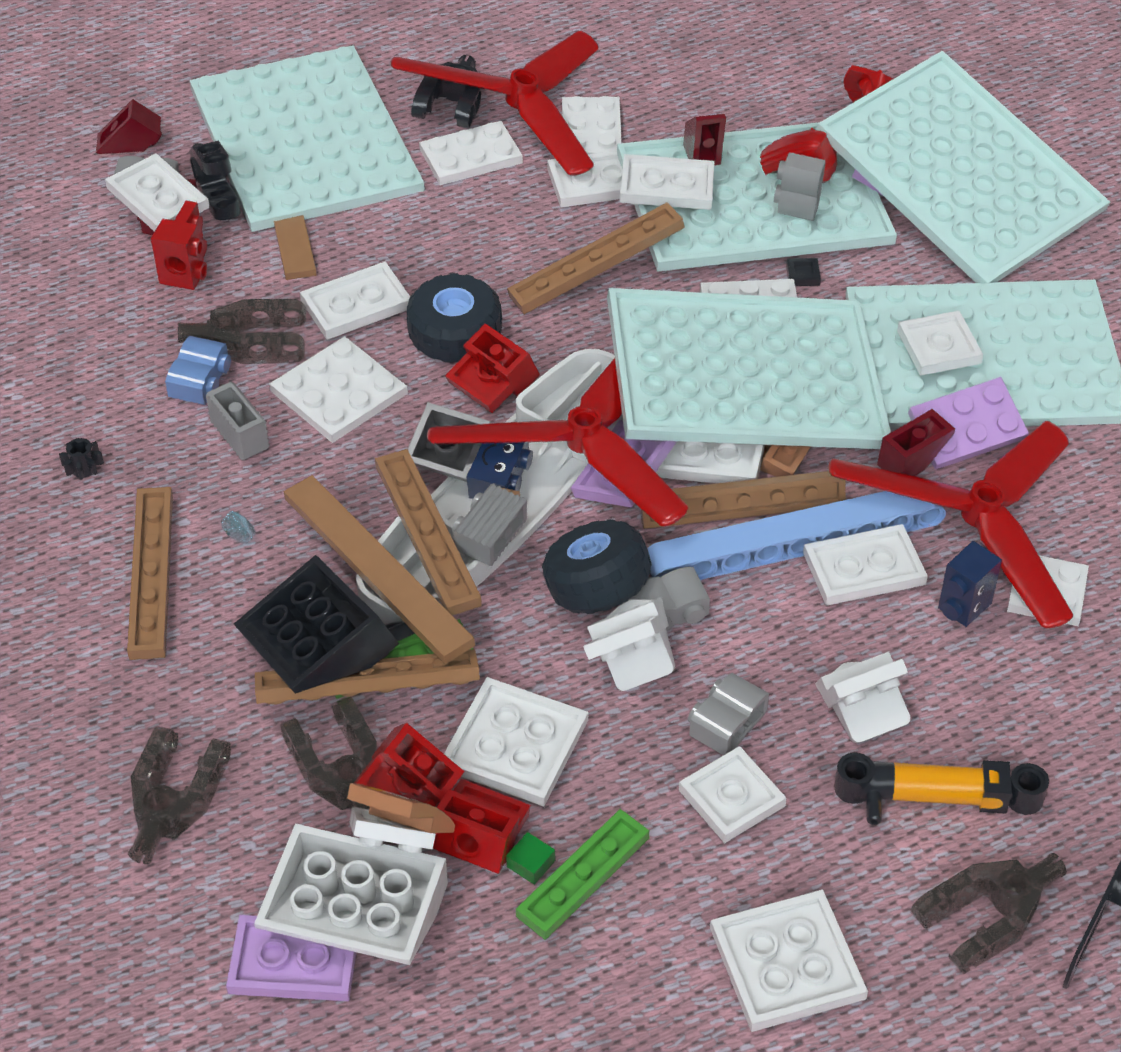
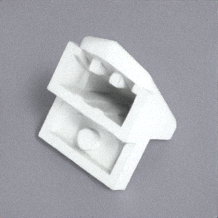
M661 597L654 600L628 599L627 602L619 605L606 618L587 627L592 638L591 642L583 646L588 660L600 656L602 662L606 661L616 687L621 691H626L669 675L675 669V662L666 627L669 625Z
M889 652L862 662L843 663L831 674L821 677L815 683L828 708L832 707L847 735L854 743L867 741L903 727L910 722V714L898 688L901 685L899 680L908 671L903 659L893 662Z

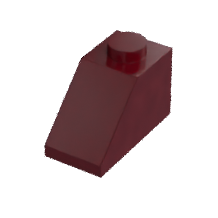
M132 99L97 134L96 153L144 152L150 145L154 146L161 138V117Z
M725 114L699 116L685 122L683 146L688 159L714 161V166L721 165L726 124Z
M931 409L882 438L877 465L881 469L916 476L925 471L953 436L955 428L936 411Z

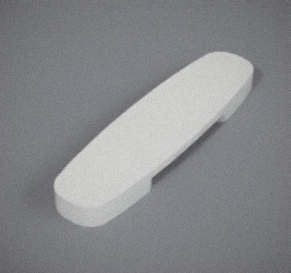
M584 349L572 353L518 395L516 398V413L505 423L568 420L570 410L580 406L581 397L615 358V355L600 349ZM622 414L619 419L608 427L609 430L612 431L618 421L623 420ZM567 441L529 442V450L533 451V459L529 470H524L521 475L522 483L520 488V498L524 497L527 500V520L519 531L516 532L515 537L508 543V546L501 552L497 560L494 561L493 566H489L459 552L476 587L508 559L572 492V485L587 466L588 461L584 454L572 451L568 447ZM448 476L431 494V497L454 541V536L452 535L453 525L458 517H465L468 514L473 499L469 498L467 482ZM398 516L378 542L441 604L409 535ZM357 574L358 596L379 616L382 622L387 625L403 621Z

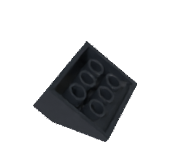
M317 555L313 556L234 623L235 627L295 694L372 668L399 644L379 616Z

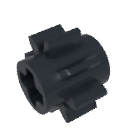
M76 438L69 443L67 442L66 452L59 453L66 475L70 476L73 474L79 477L80 480L93 474L96 475L97 465L104 464L102 452L99 451L97 442L91 443L85 438Z

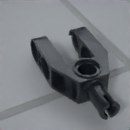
M462 55L458 63L446 62L442 64L444 66L477 72L475 68L476 61L470 55L467 61H465L467 55ZM424 76L414 95L411 115L412 117L424 119L428 112L431 113L434 100L444 97L450 101L458 102L454 119L457 120V126L469 129L480 108L482 89Z
M219 140L193 145L189 151L190 163L200 192L208 198L209 211L216 220L236 218L241 214L238 197L226 179V176L232 171L229 155Z

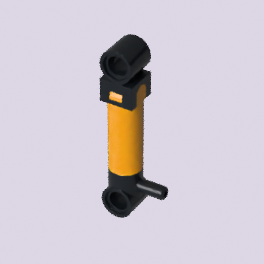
M854 752L842 756L838 761L834 790L836 795L846 803L858 804L866 801V820L871 825H877L882 822V799L978 805L979 812L1002 814L1007 813L1009 806L1019 814L1031 815L1042 808L1050 780L1043 768L1031 763L1016 766L1010 774V762L983 760L981 768L879 762L872 761L862 753Z

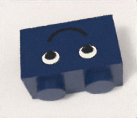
M529 442L482 443L466 476L469 498L473 499L479 492L484 493L490 484L493 483L496 487L500 486L501 488L520 491L521 475L524 470H529L533 459V451L529 450Z
M972 541L947 564L938 609L948 619L958 621L967 627L992 604L1002 559L977 542Z

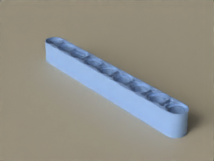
M887 491L657 542L647 548L652 564L650 574L652 577H662L679 568L694 567L700 580L802 557L804 556V544L900 524L904 525L907 532L936 526L944 520L946 510L943 506Z

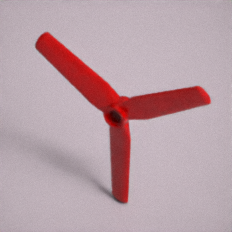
M583 31L575 32L528 62L524 69L513 70L510 78L402 57H393L391 59V67L396 70L506 94L505 100L507 104L518 109L520 116L568 175H580L593 168L594 163L555 104L544 94V92L557 86L598 50L597 42Z
M615 358L581 397L580 406L570 410L568 420L430 427L427 431L428 441L432 444L567 441V445L572 451L584 454L591 466L660 526L666 527L676 523L685 516L689 509L688 505L622 437L608 429L622 414Z
M1050 421L1043 422L988 468L984 479L976 481L971 490L836 458L830 460L828 465L829 473L835 478L939 506L961 510V516L964 521L978 529L981 541L986 548L1002 559L1000 568L1042 627H1059L1073 618L1071 609L1023 527L1005 508L1018 502L1068 446L1069 439L1066 434Z

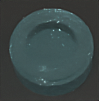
M230 511L221 520V526L226 534L242 544H247L256 534L253 525L244 516L235 511Z

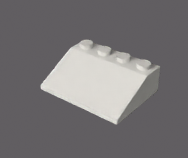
M295 824L254 926L258 929L410 965L433 924L448 884L446 858L425 853L405 852L399 850L398 847L383 844L381 847L370 846L360 843L359 838Z

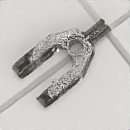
M243 299L211 310L210 319H207V323L178 322V342L183 343L188 336H194L226 343L227 353L231 356V361L240 364L289 363V360L300 362L305 355V340L301 335L293 332H242L248 331V328L273 327L276 330L280 329V327L302 326L306 322L307 309L305 304L297 299ZM260 311L267 313L268 317L256 318L252 314ZM288 311H295L299 313L300 316H298L297 318H289L285 316L284 313ZM254 345H261L265 347L266 350L262 352H255L252 349H250V347ZM294 345L299 349L291 352L284 350L282 347Z
M352 697L336 701L335 705L332 706V710L338 725H343L340 729L354 754L342 756L331 764H325L323 760H318L313 750L309 733L304 734L296 718L280 724L284 741L308 788L340 810L350 807L370 809L368 805L347 799L350 783L356 781L373 759L371 757L378 749L377 741Z
M156 726L131 775L134 814L139 830L132 847L128 851V855L133 861L140 863L142 856L145 855L143 864H150L161 838L166 837L175 840L207 813L226 769L222 767L224 763L228 764L230 760L231 744L229 741L213 738L204 756H199L198 769L190 787L186 786L184 790L177 791L169 786L160 784L173 758L170 754L177 749L178 733H175L173 729Z
M1050 853L1046 858L1028 869L1023 867L1017 859L973 864L922 895L913 904L911 914L923 928L927 929L933 926L931 924L932 921L935 920L938 923L982 896L989 898L995 909L1004 918L988 928H985L984 925L978 928L975 936L961 944L952 956L948 955L959 971L965 974L971 971L969 969L971 965H974L976 968L1021 940L1038 908L1043 888L1056 879L1067 874L1066 866L1062 859L1054 864V861L1059 857L1055 853ZM1006 890L1015 891L1019 895L1010 894Z

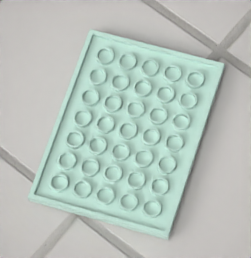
M354 45L190 80L191 91L213 142L219 140L229 155L232 171L228 174V178L238 197L251 232L274 227V221L304 215V220L425 191L424 181Z
M944 51L937 53L819 122L816 128L818 131L825 132L832 148L975 283L998 282L1107 210L1110 201Z
M818 123L725 132L721 165L714 166L711 210L672 207L683 218L685 228L650 246L649 249L656 270L659 272L892 245L896 243L897 234L878 192L853 178L852 175L855 168L838 152L836 171L826 183H822L820 202L814 221L778 213V203L773 201L776 187L778 184L781 185V180L777 179V171L765 175L760 163V154L766 146L783 136L810 130L811 128L816 130ZM684 137L617 144V156L622 169L624 154L688 159L683 146ZM635 205L638 217L659 207L655 205Z
M1095 279L846 287V300L860 301L891 431H895L911 421L908 414L910 407L1002 377L1026 427L1040 426L1045 421H1050L1057 426L1121 424V366ZM960 311L983 353L982 364L920 376L897 332L898 323Z
M609 288L607 302L626 439L880 449L882 438L891 433L860 301Z

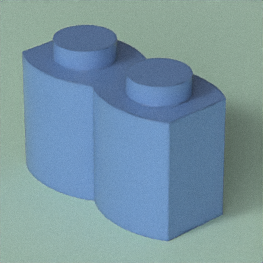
M188 336L180 349L178 358L171 365L165 380L168 397L205 405L207 403V392L218 388L222 373L226 374L229 371L231 356L227 353L226 343Z

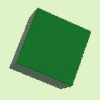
M529 832L506 855L507 868L534 885L556 861L555 849Z

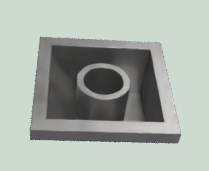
M428 402L410 442L408 451L417 467L467 482L466 476L482 443L432 444L428 441L427 431L430 427L490 424L491 421Z

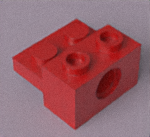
M186 200L175 220L162 218L151 237L159 284L195 290L198 282L206 277L207 263L204 262L203 257L207 251V241L203 238V218L199 214L197 202Z
M485 323L463 345L467 353L445 375L451 385L493 413L511 394L518 397L520 393L540 376V373L527 351Z
M406 722L393 728L371 758L373 759L353 784L375 787L435 807L442 800L448 789L451 790L465 771Z
M460 779L454 790L448 789L436 807L454 822V832L435 833L433 849L499 874L506 863V855L513 849L515 839L529 817L531 805Z

